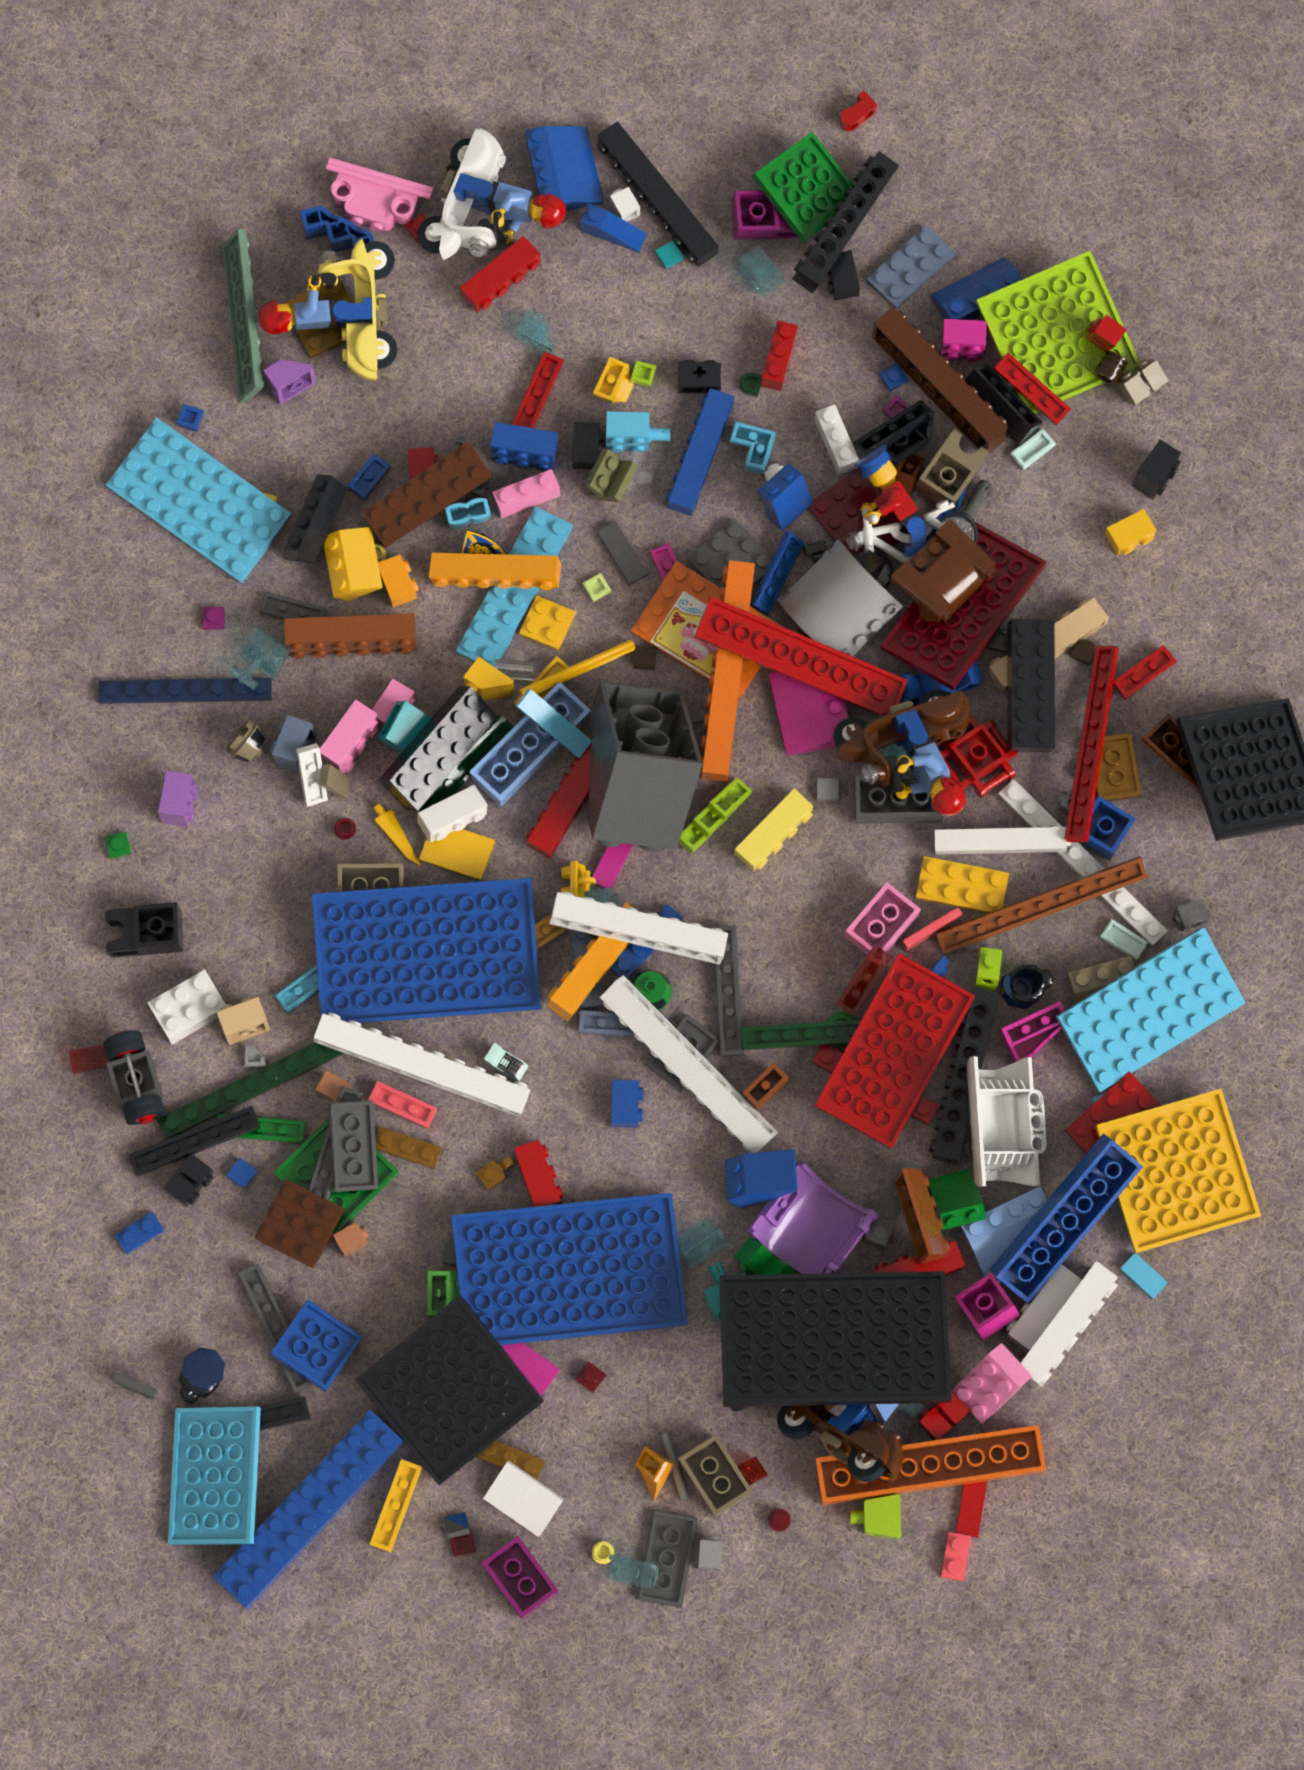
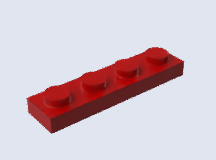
M544 352L511 425L535 428L564 364V359Z
M1006 353L993 368L996 373L1053 424L1058 425L1071 410L1068 405L1011 354Z

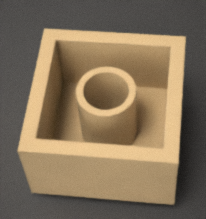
M250 996L241 1000L242 1003L234 1006L233 1004L225 1005L220 1008L221 1011L217 1012L229 1045L270 1031L259 997L254 998Z

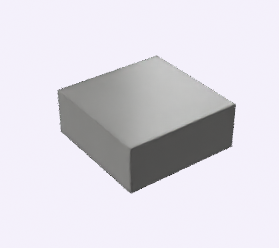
M817 778V801H838L839 778Z

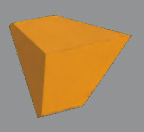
M645 1446L634 1466L640 1470L653 1501H655L675 1463Z

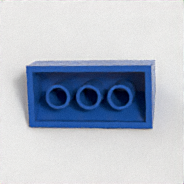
M1001 258L931 294L930 297L943 319L973 320L981 315L975 300L1023 280L1014 265Z

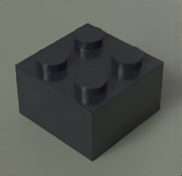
M1159 439L1137 471L1132 487L1153 500L1157 494L1161 496L1167 487L1169 479H1173L1179 469L1181 452Z

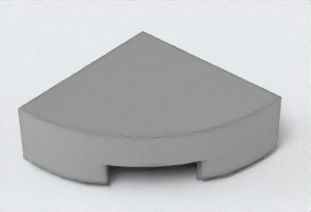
M244 1045V1068L266 1067V1062L261 1052L253 1046Z

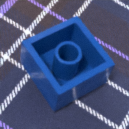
M1098 796L1093 806L1088 842L1081 843L1111 860L1133 826L1136 818Z

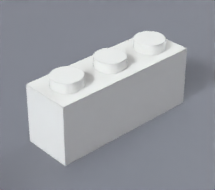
M834 404L816 411L814 421L838 476L858 469V467L854 466L859 460L836 405Z
M472 785L418 812L417 823L430 843L435 840L440 841L449 833L460 831L473 821L478 822L487 815V803L476 786Z

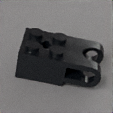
M177 902L134 906V908L112 909L105 912V921L110 926L124 928L123 935L119 939L109 941L106 944V954L115 958L183 952L182 910Z

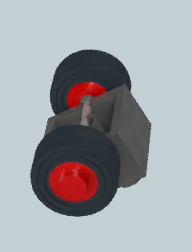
M138 1030L121 1031L104 1040L103 1046L106 1056L111 1061L106 1063L118 1105L123 1110L126 1123L128 1125H144L164 1115L165 1110L161 1097H164L152 1055L149 1050L144 1051L146 1048L142 1033Z

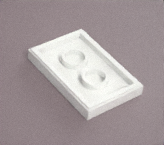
M510 1461L506 1462L483 1498L538 1537H540L564 1498Z

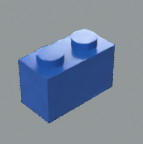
M613 1080L611 1127L638 1128V1122H642L643 1109H638L639 1100H643V1087H639V1080Z

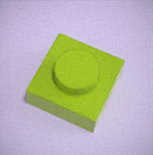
M636 360L631 383L651 388L657 366Z

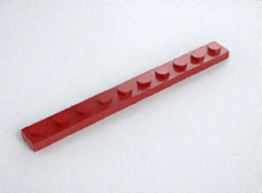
M1096 646L1064 837L1066 842H1088L1119 649L1117 646Z

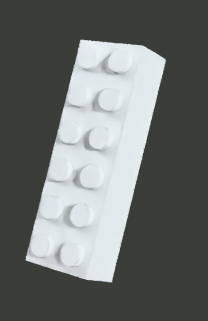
M1097 1261L1021 1362L1024 1368L1032 1375L1026 1384L1034 1390L1038 1385L1040 1387L1044 1386L1052 1375L1049 1372L1051 1367L1055 1370L1064 1359L1065 1355L1062 1352L1064 1350L1070 1351L1078 1340V1337L1075 1336L1077 1332L1082 1334L1092 1321L1088 1317L1090 1315L1096 1316L1105 1303L1102 1301L1103 1297L1108 1299L1118 1286L1115 1283L1118 1277Z

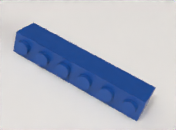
M710 388L708 395L704 394L701 401L702 412L701 414L697 413L694 420V425H696L695 431L690 432L687 439V444H689L688 450H683L680 458V463H682L681 469H676L673 477V482H675L674 488H669L666 496L668 509L693 516L734 404L733 395Z

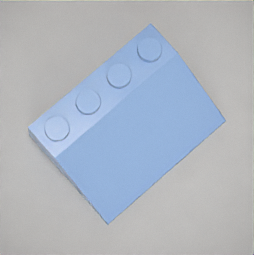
M1041 1187L1035 1188L985 1212L984 1220L959 1227V1231L983 1277L990 1273L989 1269L1047 1201ZM994 1276L998 1283H1001V1281L996 1276Z

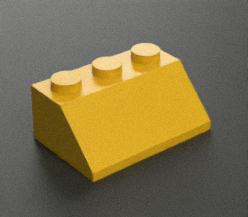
M370 527L338 530L326 536L323 544L334 598L351 601L383 588L372 529Z

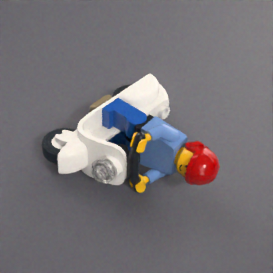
M476 128L472 138L460 140L451 149L450 161L457 174L455 176V172L449 170L441 187L443 195L441 201L444 204L442 216H432L424 220L418 228L417 236L420 245L426 251L440 253L443 260L454 255L459 247L468 248L472 255L481 257L482 255H487L488 249L496 247V241L506 243L508 246L512 245L514 242L513 233L516 234L524 222L530 223L533 220L534 222L541 223L545 229L559 226L566 217V206L559 197L553 194H540L534 197L533 193L529 190L497 182L499 169L504 166L506 157L494 136L481 128L479 130ZM471 207L483 210L486 214L491 215L492 223L488 219H481L478 222V227L464 226ZM504 219L511 220L507 227V232H504L502 229Z

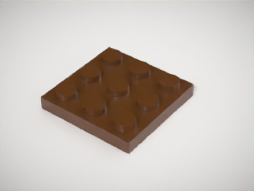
M285 1179L254 1239L314 1269L345 1209Z

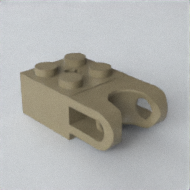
M957 429L951 432L914 488L935 503L948 500V503L953 502L955 505L990 453L984 447H980L972 454L963 452L959 446L963 433Z

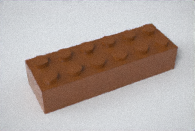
M414 613L284 619L287 654L295 659L304 658L305 655L323 658L326 657V654L345 657L349 653L367 656L373 652H378L379 655H389L391 652L397 651L400 654H411L412 651H417Z

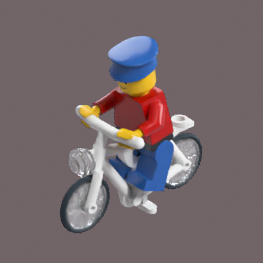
M883 444L858 460L854 465L860 468L861 478H868L874 487L879 488L882 495L875 498L873 503H864L860 511L862 510L863 531L858 533L857 531L852 533L850 531L848 532L849 537L845 539L850 550L854 548L857 552L859 548L863 547L862 544H864L865 551L871 550L887 560L877 579V582L886 589L891 583L890 579L893 574L892 563L884 554L874 551V546L904 563L905 561L908 562L926 544V537L932 528H934V537L935 532L949 519L975 543H977L978 531L975 523L964 514L952 513L942 517L940 520L936 519L940 513L955 507L954 503H948V500L937 503L936 509L925 513L921 518L920 511L897 478V470L890 461L891 456L886 452L887 446ZM892 511L901 522L872 527V524L878 523L881 515L884 517ZM902 525L907 529V534L900 531ZM891 533L894 538L901 541L902 552L876 536Z

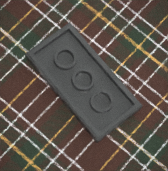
M373 1100L328 1103L333 1192L378 1189Z
M659 1510L653 1511L637 1600L682 1608L698 1518Z

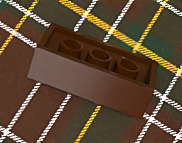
M1168 713L1141 740L1200 794L1176 719Z

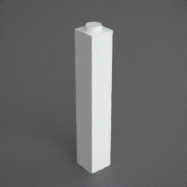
M1066 827L935 830L936 854L1066 852V846H1071V842H1066L1064 839Z

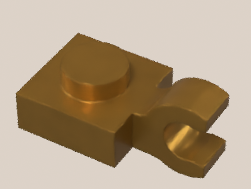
M509 1155L498 1165L493 1159L475 1173L489 1191L507 1179L503 1173L516 1164Z

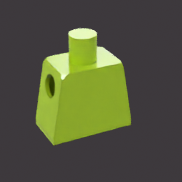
M985 947L979 948L974 987L996 992L1000 977L1002 950Z
M900 1494L864 1500L863 1511H850V1524H863V1533L865 1535L900 1540Z

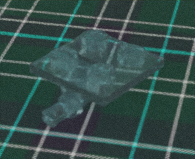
M255 625L241 655L252 665L245 672L234 665L229 673L239 679L238 682L241 684L245 683L254 690L259 683L250 676L260 670L275 681L290 649L258 625Z

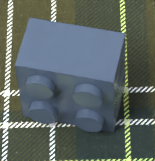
M287 715L286 720H283L280 724V735L278 740H274L271 752L278 767L300 774L296 749L315 744L317 734L311 722Z

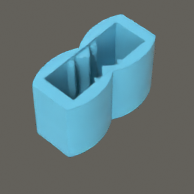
M476 498L467 504L455 503L445 509L448 526L452 529L463 528L469 523L480 524L490 519L491 514L488 501L485 498Z

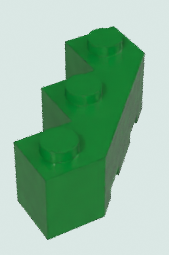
M751 1237L747 1239L733 1257L739 1263L738 1268L746 1275L749 1273L751 1275L797 1274L786 1262L775 1257L762 1243Z

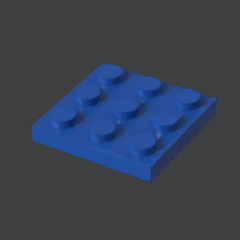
M307 1299L270 1353V1356L323 1392H326L363 1337Z

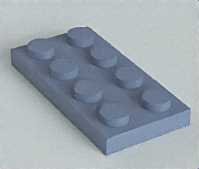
M925 225L866 279V282L892 307L897 309L955 256V252Z

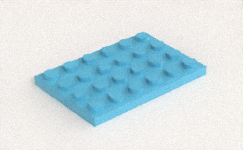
M260 1407L175 1408L168 1544H254Z

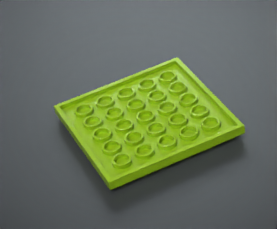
M1091 251L975 300L983 321H987V330L1000 359L1006 353L1011 354L1062 401L1105 383L1094 375V371L1103 359L1102 357L1105 355V352L1086 339L1089 334L1086 330L1098 317H1104L1106 314L1123 327L1124 325ZM1125 332L1116 346L1109 350L1119 354L1128 361V365L1125 366L1126 368L1123 373L1133 370L1139 362L1127 332ZM1014 389L1015 393L1019 396V398L1034 413L1039 412V410L1036 407H1034L1027 399H1025L1017 390Z

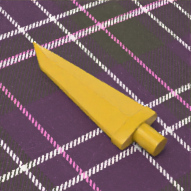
M381 804L376 805L373 809L379 817L374 819L375 823L384 831L407 860L421 866L393 810L391 809L386 812Z

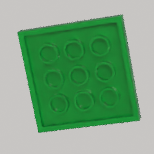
M813 132L752 175V178L802 243L826 227L824 223L830 215L835 216L837 213L834 211V208L840 200L845 201L847 198L844 196L846 190L850 185L854 187L853 183Z
M329 1118L273 1172L282 1183L287 1179L308 1190L329 1126ZM377 1150L378 1189L333 1192L332 1189L329 1201L345 1209L333 1232L334 1234L347 1226L399 1174V1171Z

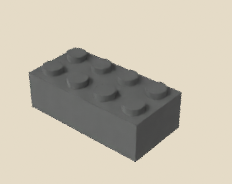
M902 774L901 783H904L906 787H909L912 783L919 782L914 774ZM855 775V824L942 823L943 815L932 808V798L927 793L913 795L908 793L905 799H899L891 783L889 786L883 787L871 775Z

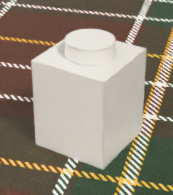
M629 187L617 189L610 195V204L618 217L628 222L640 216V206Z

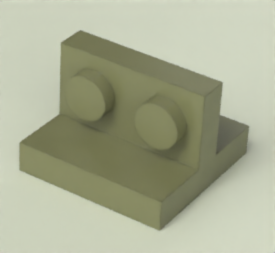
M602 449L585 483V486L590 489L587 496L593 500L620 502L638 465L633 461L621 460L609 449Z

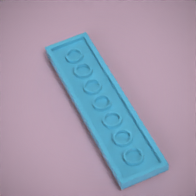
M535 506L509 555L558 556L573 525ZM491 586L456 649V653L473 662L480 657L496 668L540 588L531 587V589L526 590L519 587L502 589L498 586Z

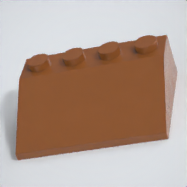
M901 1169L893 1179L919 1264L945 1258L950 1247L947 1238H943L941 1229H943L942 1221L939 1216L936 1217L934 1208H936L933 1195H929L927 1189L929 1187L928 1177L922 1173L921 1169Z

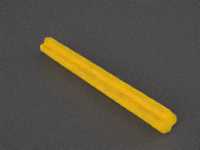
M628 640L519 690L522 697L527 689H531L536 694L555 687L559 682H566L635 650L634 642Z

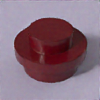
M342 818L336 822L334 831L338 838L348 840L355 835L356 826L351 819Z
M775 1509L768 1517L769 1526L778 1532L786 1530L791 1522L789 1513L784 1509Z

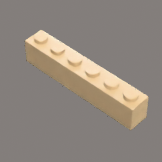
M1095 598L1090 601L1087 599L1077 605L1078 609L1073 612L1067 611L1059 617L1060 620L1055 623V658L1075 646L1078 641L1084 640L1107 624L1109 617ZM1007 655L1003 658L997 657L989 663L990 666L987 672L1002 693L1007 690Z

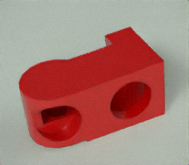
M864 90L857 96V103L854 106L846 108L841 112L840 127L844 131L850 132L855 130L877 112L878 105Z

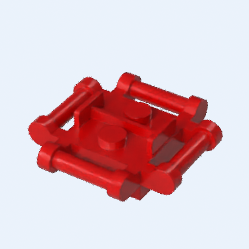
M970 715L967 729L969 728L971 731L953 743H950L949 740L940 743L939 746L944 749L940 753L949 768L950 778L957 781L964 790L972 786L976 795L979 798H983L987 795L988 791L1006 779L1010 780L1016 776L1014 769L1008 761L1015 758L1019 753L1007 751V741L995 727L997 724L993 720L979 725L975 718ZM947 757L952 759L966 779L964 781L959 778L946 761ZM998 767L1002 769V773L982 785L981 779Z

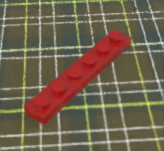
M821 1045L812 1064L832 1074L843 1053L828 1045ZM921 1096L910 1116L929 1125L939 1105Z

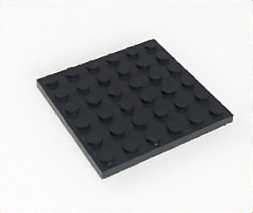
M1289 698L1182 716L1176 719L1216 841L1304 825V741Z
M461 1294L355 1379L439 1486L545 1401Z

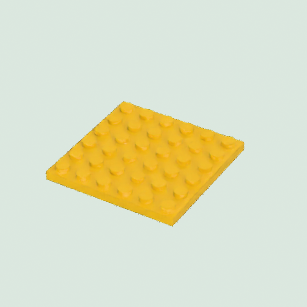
M1222 1089L1095 1126L1098 1138L1104 1133L1143 1166L1117 1197L1134 1254L1261 1216Z

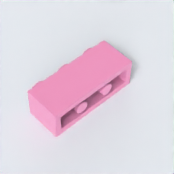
M552 469L493 491V501L500 518H504L559 497L560 487Z

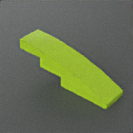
M738 777L734 779L682 831L679 844L690 854L695 852L743 804L753 791Z

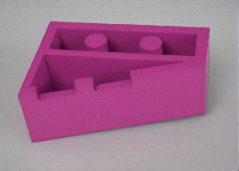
M1061 1001L997 1030L1012 1063L1035 1055L1062 1029L1056 1018V1015L1065 1011Z

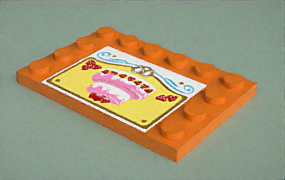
M676 561L630 633L709 681L710 673L715 672V668H712L713 650L718 651V647L696 639L694 636L709 597L720 600L721 588ZM750 606L749 613L780 625ZM744 658L738 700H740L761 668L760 665Z

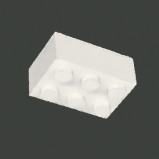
M206 970L199 972L147 1002L171 1045L219 1018L217 1012L221 1011L220 1008L226 1005Z

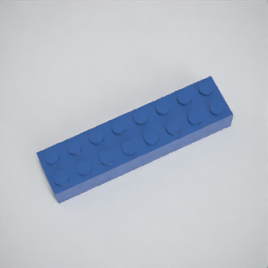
M1103 1133L992 1265L989 1271L1024 1301L1029 1303L1143 1166Z

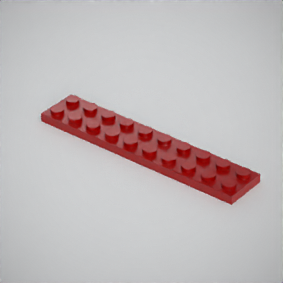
M709 597L694 636L696 639L881 717L887 716L889 708L900 703L908 681L714 597Z

